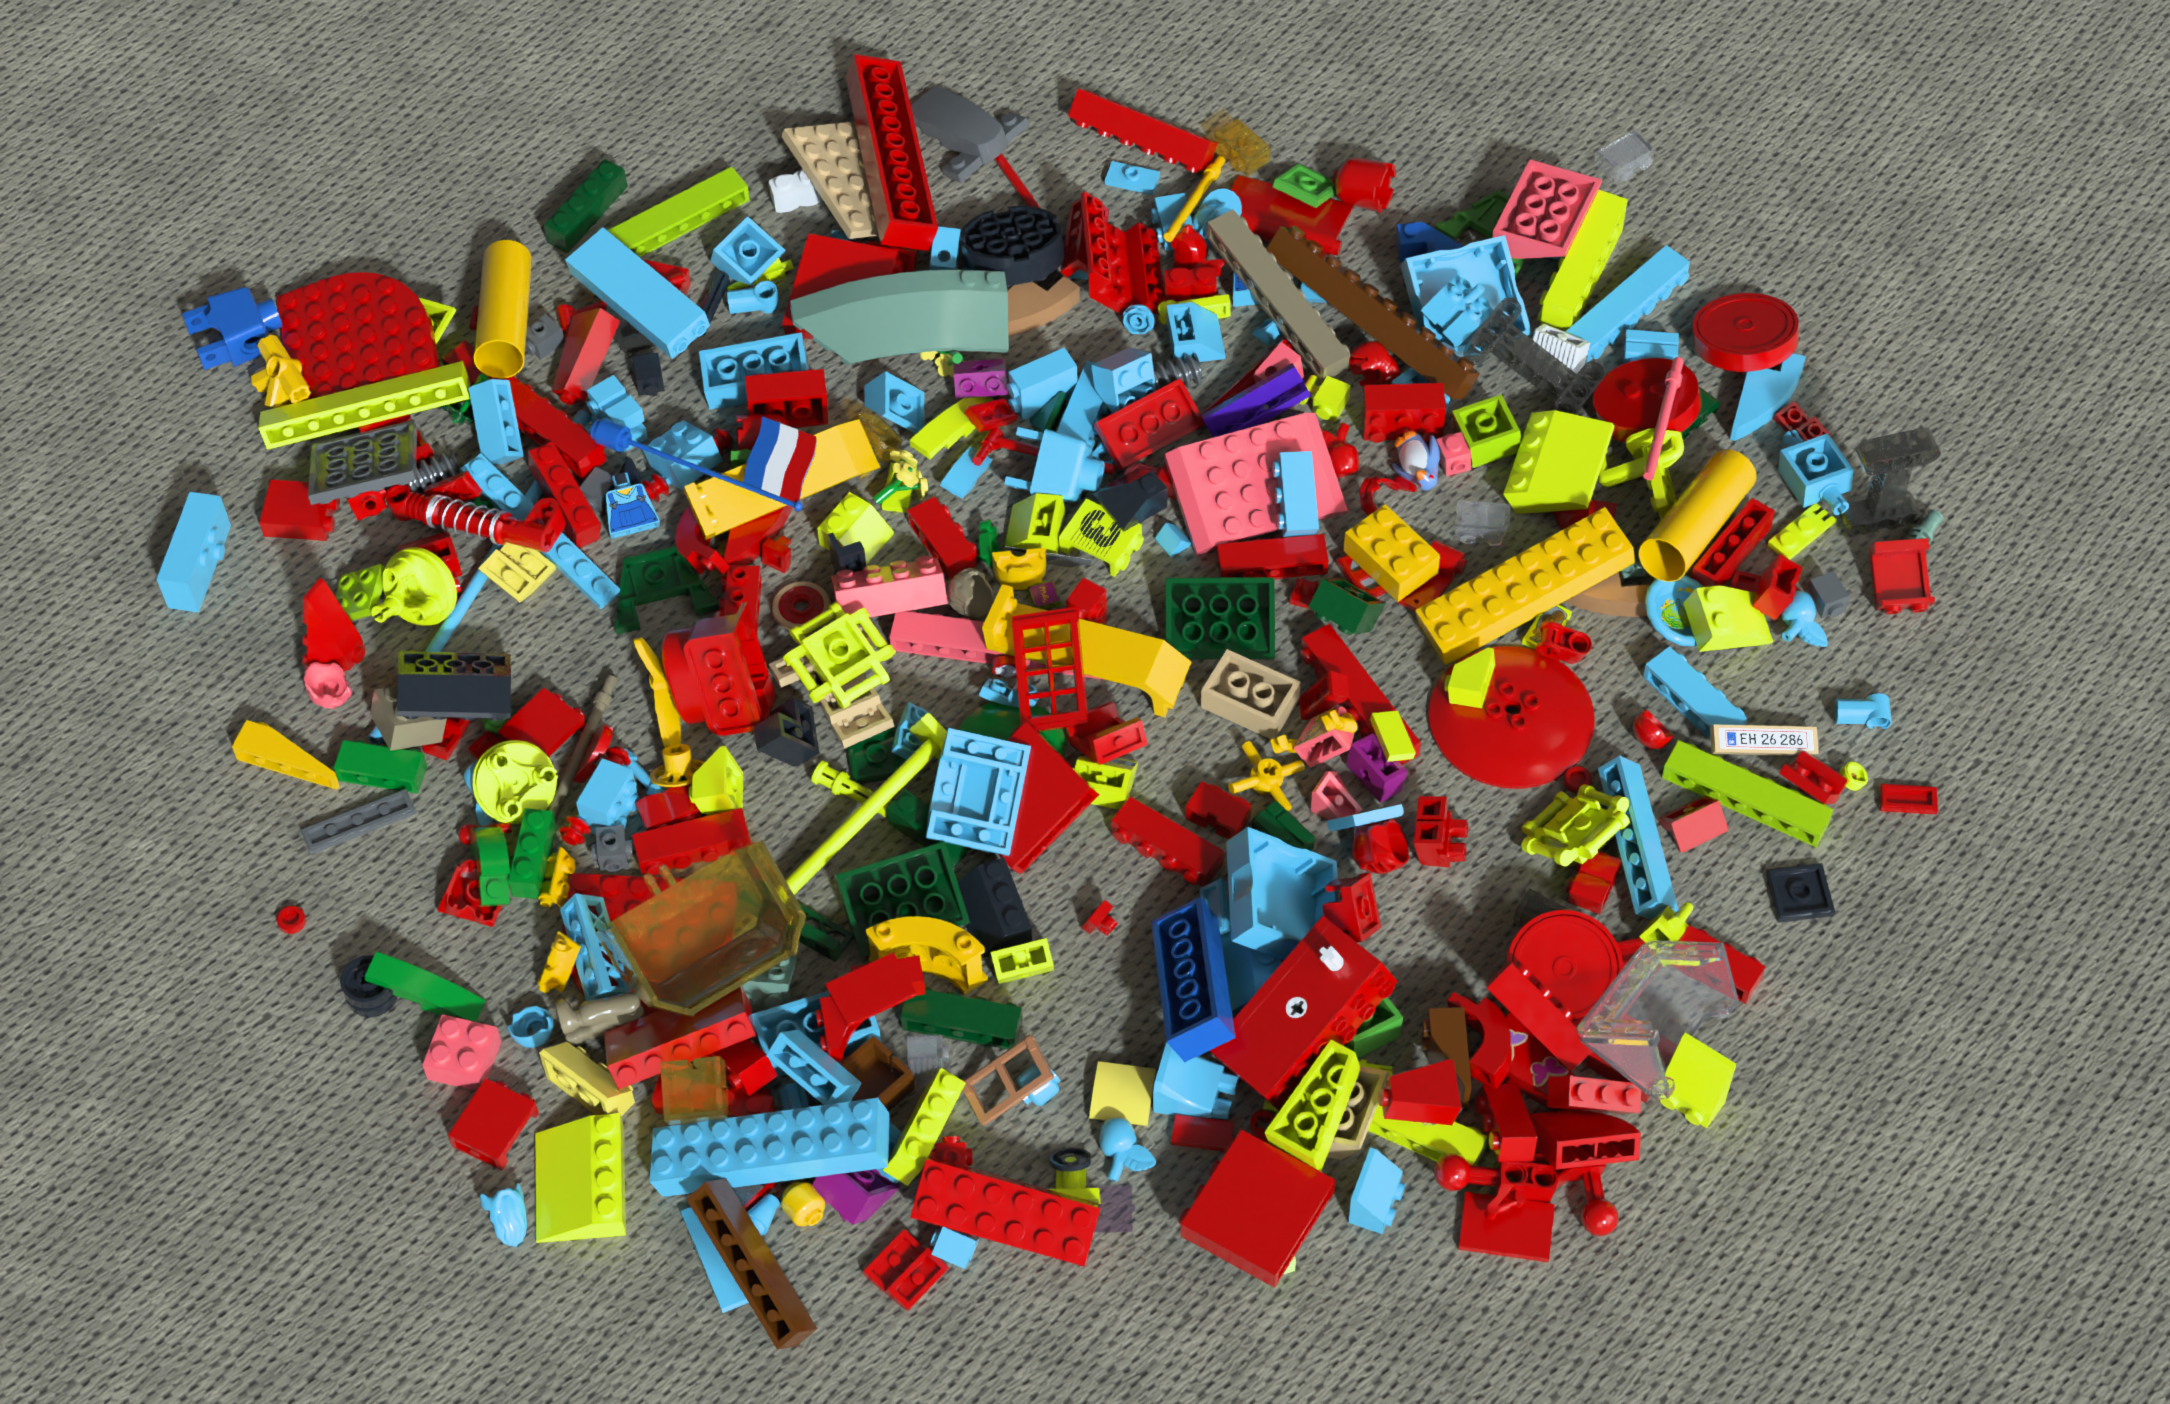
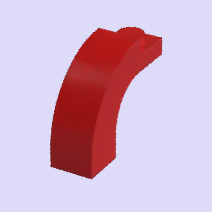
M689 505L676 529L675 542L678 551L700 575L705 569L709 572L715 570L724 574L730 566L716 550L709 547L712 537L707 540L704 539Z
M1453 992L1447 1000L1448 1008L1464 1007L1466 1025L1476 1030L1484 1039L1481 1047L1469 1061L1471 1077L1496 1090L1505 1079L1512 1062L1511 1034L1507 1019L1497 1005L1486 997L1477 1005L1470 997H1462Z

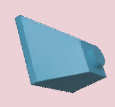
M886 371L865 385V407L915 434L925 427L923 391Z

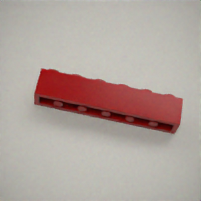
M1078 88L1068 117L1075 119V125L1088 129L1089 125L1097 128L1096 133L1110 138L1112 134L1119 137L1118 142L1132 147L1133 143L1141 146L1140 151L1153 156L1155 152L1163 155L1162 160L1175 165L1177 161L1184 163V169L1197 174L1199 170L1205 171L1211 163L1218 142L1086 89Z
M1330 623L1302 637L1300 650L1302 660L1305 664L1313 666L1318 680L1330 670L1348 677L1350 697L1341 704L1346 709V712L1354 717L1358 727L1361 729L1360 734L1362 738L1371 734L1377 737L1370 721L1372 713L1397 710ZM1401 717L1416 752L1414 756L1416 758L1420 755L1421 742ZM1412 759L1398 761L1401 765H1403Z

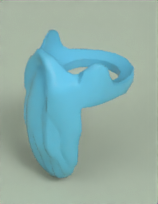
M516 1184V1190L511 1188L499 1190L493 1197H487L482 1193L480 1195L481 1207L483 1210L490 1211V1220L494 1225L496 1236L502 1243L516 1247L523 1241L527 1230L526 1207L520 1184Z

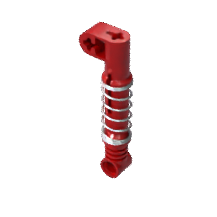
M394 485L385 494V500L393 516L399 521L415 519L423 521L431 528L437 529L442 526L444 531L454 529L456 534L466 532L468 537L478 535L482 541L490 538L492 543L498 545L510 543L547 553L552 549L566 526V519L559 503L553 498L539 500L533 506L526 519L523 520L515 518L507 511H499L495 508L489 510L483 505L477 507L474 503L468 502L465 504L462 500H452L450 497L439 494L427 496L411 492L407 485Z

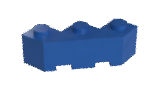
M1424 222L1397 224L1395 243L1399 262H1404L1406 258L1439 250H1454L1464 247Z

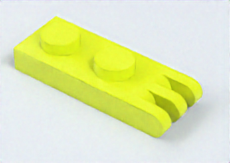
M1815 503L1770 539L1767 546L1778 555L1782 554L1786 558L1791 559L1831 527L1837 519L1834 516H1830L1824 521L1823 519L1828 516L1829 512L1823 509L1818 514H1815L1821 508L1818 503Z

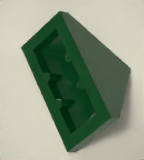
M1060 391L1030 418L1029 422L1035 431L1044 433L1045 429L1056 431L1066 408V393Z

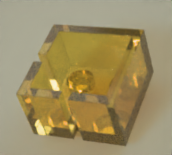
M720 1056L693 1059V1064L687 1059L660 1062L664 1121L668 1125L673 1126L729 1118L727 1093L721 1089L727 1088L725 1061Z

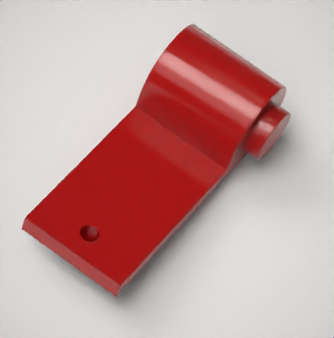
M1434 540L1431 547L1440 554L1438 574L1404 597L1398 604L1415 611L1442 596L1456 574L1461 575L1464 572L1468 562L1465 559V553L1438 540Z

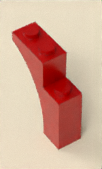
M920 955L898 959L917 996L924 995L925 984ZM867 964L850 967L851 972ZM832 997L820 998L821 1009L816 1010L818 1027H825L826 1035L820 1036L822 1050L826 1053L829 1052V1056L836 1062H840L843 1059L849 1039L863 1021L848 1028Z

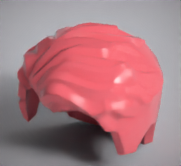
M315 662L308 666L305 671L304 683L308 697L314 704L334 709L344 704L351 697L352 691L349 683L346 681V674L343 672V669L336 663L321 664Z

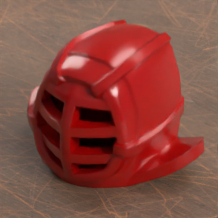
M1390 818L1380 822L1353 827L1352 853L1356 864L1361 870L1369 871L1373 874H1385L1403 868L1408 862L1409 849L1406 835L1395 819Z

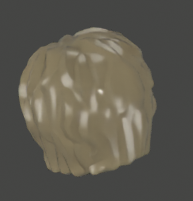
M964 569L950 579L946 595L949 598L951 607L959 614L965 615L972 620L982 621L986 619L994 603L992 600L993 590L985 579V574L978 569Z

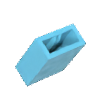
M1065 347L1009 371L1007 388L1010 393V399L1008 404L1015 413L1019 414L1022 420L1033 416L1060 391L1066 393V401L1071 399L1077 384V365Z

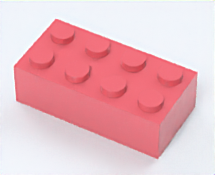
M922 556L917 558V561L908 563L903 560L890 563V566L885 567L870 565L864 567L862 571L856 572L842 570L837 572L836 575L831 576L835 602L840 605L845 614L848 613L849 615L861 608H866L870 618L948 604L943 572L938 558H933L932 556Z

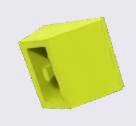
M1036 493L1014 504L1005 546L1020 549L1046 548V553L1058 554L1059 536L1062 533L1066 513L1063 496Z

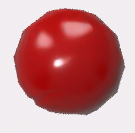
M1646 709L1634 720L1633 732L1636 739L1650 749H1662L1674 737Z

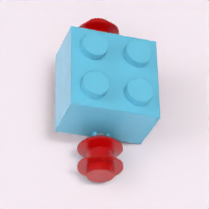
M683 420L673 425L662 436L653 439L648 446L711 470L723 461L722 450L724 448L729 451L732 450L731 443H733V439L724 429L716 428L715 436L712 437ZM643 450L654 472L651 475L652 481L650 483L646 480L642 481L650 501L654 500L658 503L660 502V494L668 496V485L670 484L683 490L684 486L693 483L705 474Z
M610 747L606 751L608 758L603 757L600 759L599 765L576 802L579 815L566 817L565 822L568 826H562L559 829L562 839L566 843L573 846L584 844L585 839L582 834L592 833L596 835V828L624 825L625 828L629 812H634L637 809L636 802L640 800V797L637 793L632 769L624 767L630 765L631 760L628 757L627 751L623 748Z

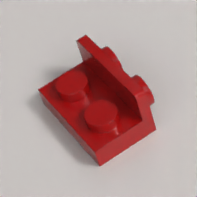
M1801 751L1793 764H1784L1779 772L1780 775L1823 804H1835L1849 782L1846 777L1806 751Z

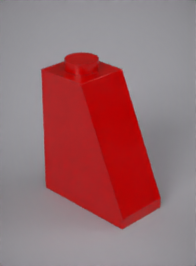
M1448 1059L1390 1076L1384 1088L1380 1089L1378 1095L1379 1106H1382L1384 1119L1452 1126L1461 1110L1454 1060Z

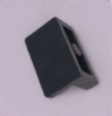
M834 533L828 534L831 563L836 573L842 570L862 571L866 567L865 550L861 541L840 548Z

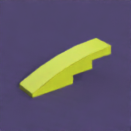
M989 396L963 398L938 415L910 439V446L928 459H931L943 447L949 449L961 436L966 438L976 428L964 413L967 408L993 401L994 399Z

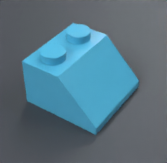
M747 216L713 249L710 262L721 272L728 274L729 278L752 285L785 252V249Z
M1371 1147L1351 1197L1348 1223L1383 1234L1386 1225L1392 1226L1396 1214V1209L1392 1207L1395 1199L1401 1201L1406 1184L1401 1182L1403 1171L1378 1150Z

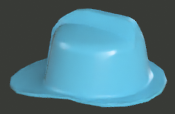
M1217 189L1212 191L1204 199L1193 217L1194 230L1203 236L1207 245L1212 247L1214 246L1207 238L1208 222L1232 209L1235 210L1239 217L1242 213L1241 201L1231 190Z

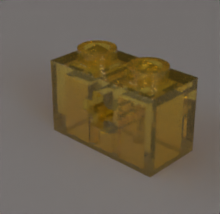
M1238 118L1215 133V142H1218L1215 150L1216 153L1228 159L1237 172L1241 171L1248 177L1270 162L1271 147Z

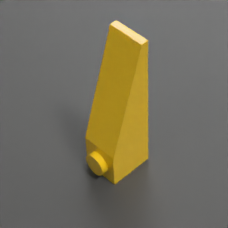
M246 720L232 745L236 759L336 790L340 786L334 771L264 722L255 723Z

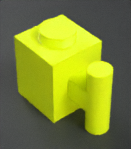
M1311 375L1305 384L1311 396L1299 404L1305 405L1310 398L1313 400V413H1316L1323 420L1330 419L1336 422L1350 399L1351 385L1326 376L1319 387L1317 386L1319 378Z
M1685 902L1676 912L1667 906L1648 923L1639 937L1660 957L1680 939L1689 926L1685 921L1693 911V905Z

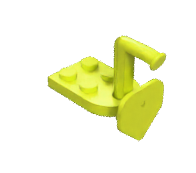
M1651 428L1632 434L1626 439V447L1634 457V461L1608 469L1605 455L1598 476L1599 483L1603 487H1611L1643 476L1655 429ZM1666 430L1654 478L1646 480L1649 489H1653L1654 496L1650 497L1652 507L1655 512H1659L1661 520L1677 501L1668 467L1675 463L1684 451L1682 434L1678 431Z

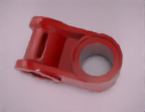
M1543 622L1540 626L1542 635L1540 643L1536 646V652L1542 656L1552 657L1568 664H1575L1581 661L1592 648V641L1584 632L1564 627L1556 622ZM1572 645L1576 646L1579 651L1575 650Z

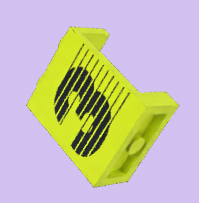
M1086 499L1059 536V551L1069 555L1074 547L1109 563L1110 575L1115 577L1120 570L1124 571L1127 568L1131 553L1133 551L1137 552L1141 548L1144 541L1142 525L1137 524L1123 532L1101 505Z

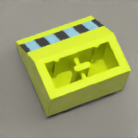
M1081 754L1077 759L1075 770L1100 794L1091 804L1120 810L1130 796L1138 761L1115 758L1098 765Z

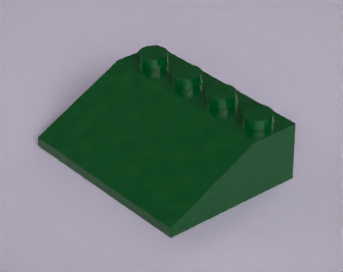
M1275 577L1166 578V642L1189 660L1221 659L1227 649L1248 659H1275Z
M945 841L834 876L841 902L861 957L870 955L866 929L887 920L920 916L940 919L958 927L970 923Z

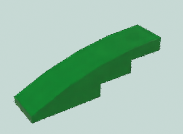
M379 952L375 953L365 975V981L391 989L394 996L419 1003L420 1009L440 1016L447 1015L477 1022L485 1004V1000L446 979Z

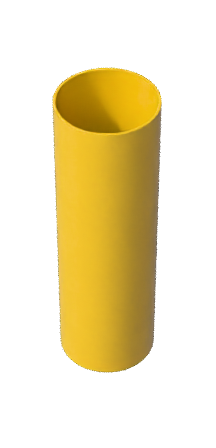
M512 240L496 241L490 244L483 254L474 351L476 367L483 374L500 379L509 378L519 373L523 368L525 359L532 256L524 245Z
M1723 449L1714 453L1642 543L1639 549V559L1644 569L1651 576L1661 581L1675 582L1685 575L1754 486L1756 471L1746 456L1730 449Z

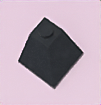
M1135 469L1094 492L1093 497L1121 530L1125 532L1167 508L1168 488L1152 470Z

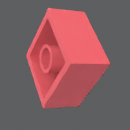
M442 1015L422 1065L427 1079L477 1091L484 1079H488L502 1043L498 1028Z

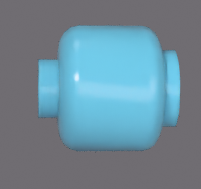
M1036 1063L1032 1064L1018 1076L1017 1083L1021 1088L1042 1075ZM1053 1071L1052 1073L1055 1078L1023 1099L1027 1105L1033 1102L1037 1106H1043L1059 1092L1058 1083L1061 1080Z

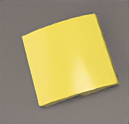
M506 543L499 551L496 549L478 569L520 603L531 595L556 570V566L537 550Z
M1098 1061L1089 1119L1107 1121L1110 1118L1120 1117L1127 1119L1133 1125L1148 1126L1156 1069Z

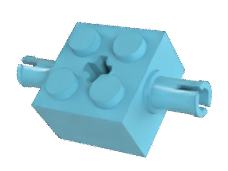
M1792 430V434L1788 431L1782 438L1788 448L1780 450L1778 472L1804 508L1825 500L1835 515L1847 511L1849 503L1841 494L1851 491L1854 469L1830 435L1827 433L1804 442L1796 430Z

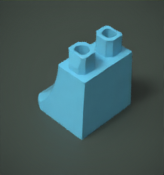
M1166 1042L1154 1084L1153 1112L1172 1116L1178 1114L1228 1120L1232 1101L1218 1098L1220 1092L1235 1095L1239 1077L1224 1072L1223 1065L1200 1056L1184 1062Z

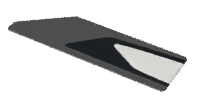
M1005 546V551H1011L1017 557L1023 556L1027 552V549ZM1046 553V564L1076 567L1092 563L1090 559Z

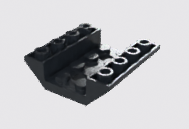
M399 651L397 716H403L406 719L432 717L437 720H443L448 717H460L463 720L488 718L492 721H500L504 718L510 719L511 654Z

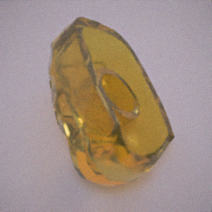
M858 412L854 420H860L878 463L890 462L892 460L890 459V451H898L903 440L879 416L867 412Z

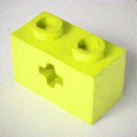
M1047 938L991 952L998 984L1054 971Z

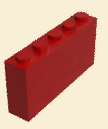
M740 979L604 1032L607 1067L618 1090L756 1036L751 1004Z

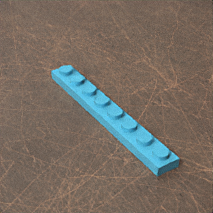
M481 453L460 468L461 473L469 472L483 490L481 494L496 509L507 511L515 518L526 519L534 505ZM563 533L560 534L549 552H541L598 608L602 609L620 595V588Z

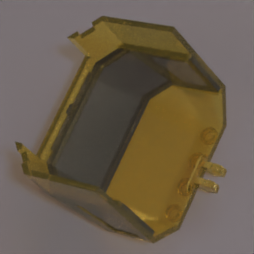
M759 840L735 849L677 883L665 864L659 867L660 875L669 888L661 892L654 877L649 873L644 875V880L654 897L619 916L595 932L622 981L648 1007L687 1017H695L694 1014L785 959L796 956L806 915L763 840Z

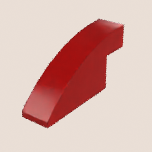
M787 505L730 529L724 556L728 565L747 566L762 553V544L768 538L774 540L777 537L793 507Z

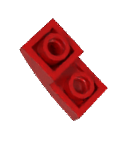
M1795 401L1776 413L1772 418L1786 432L1790 431L1792 434V430H1796L1804 442L1827 433L1830 437L1832 436L1815 416L1810 419Z

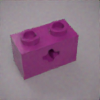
M1005 359L964 361L958 364L953 362L956 398L1008 395Z
M1374 734L1351 744L1346 766L1379 803L1402 792L1407 770L1399 761L1387 762L1379 740Z

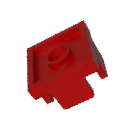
M1370 872L1361 873L1352 878L1335 879L1325 885L1326 892L1341 890L1342 901L1324 903L1322 905L1324 917L1357 943L1363 942L1381 928Z

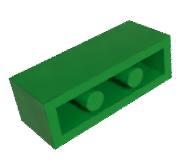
M343 740L334 765L335 774L340 782L397 791L407 789V792L416 794L419 793L427 769L424 753L418 750L397 749L390 751L385 744L380 746L371 745L359 740L353 742Z
M525 808L508 879L513 897L539 898L542 884L545 882L544 876L547 859L551 855L557 829L553 811Z

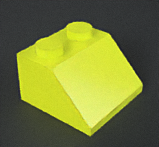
M851 492L845 496L817 528L819 545L829 551L828 534L832 532L840 548L861 541L865 550L866 565L894 534V531L870 503Z

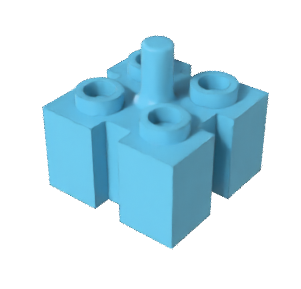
M1458 274L1421 309L1435 325L1438 323L1445 330L1443 334L1456 347L1494 312L1489 302L1485 298L1479 297L1484 292V287L1481 284H1476L1472 288L1469 281L1461 278Z
M614 375L587 390L589 398L587 406L592 413L590 418L592 424L585 428L588 434H590L596 420L608 419L629 427L633 441L641 443L648 439L646 427L642 424L644 422L642 408L631 395L628 396L625 388ZM629 445L628 448L624 449L620 453L622 454L634 446Z

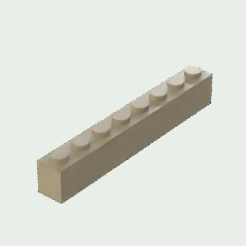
M1232 209L1209 221L1207 224L1208 240L1319 380L1323 383L1326 376L1334 377L1347 370L1350 359L1348 347L1344 343H1340L1335 336L1333 328L1324 323L1317 308L1312 307L1308 303L1304 292L1300 288H1296L1288 272L1280 268L1275 256L1264 248L1260 237L1257 234H1253L1248 228L1244 217H1239L1235 210Z

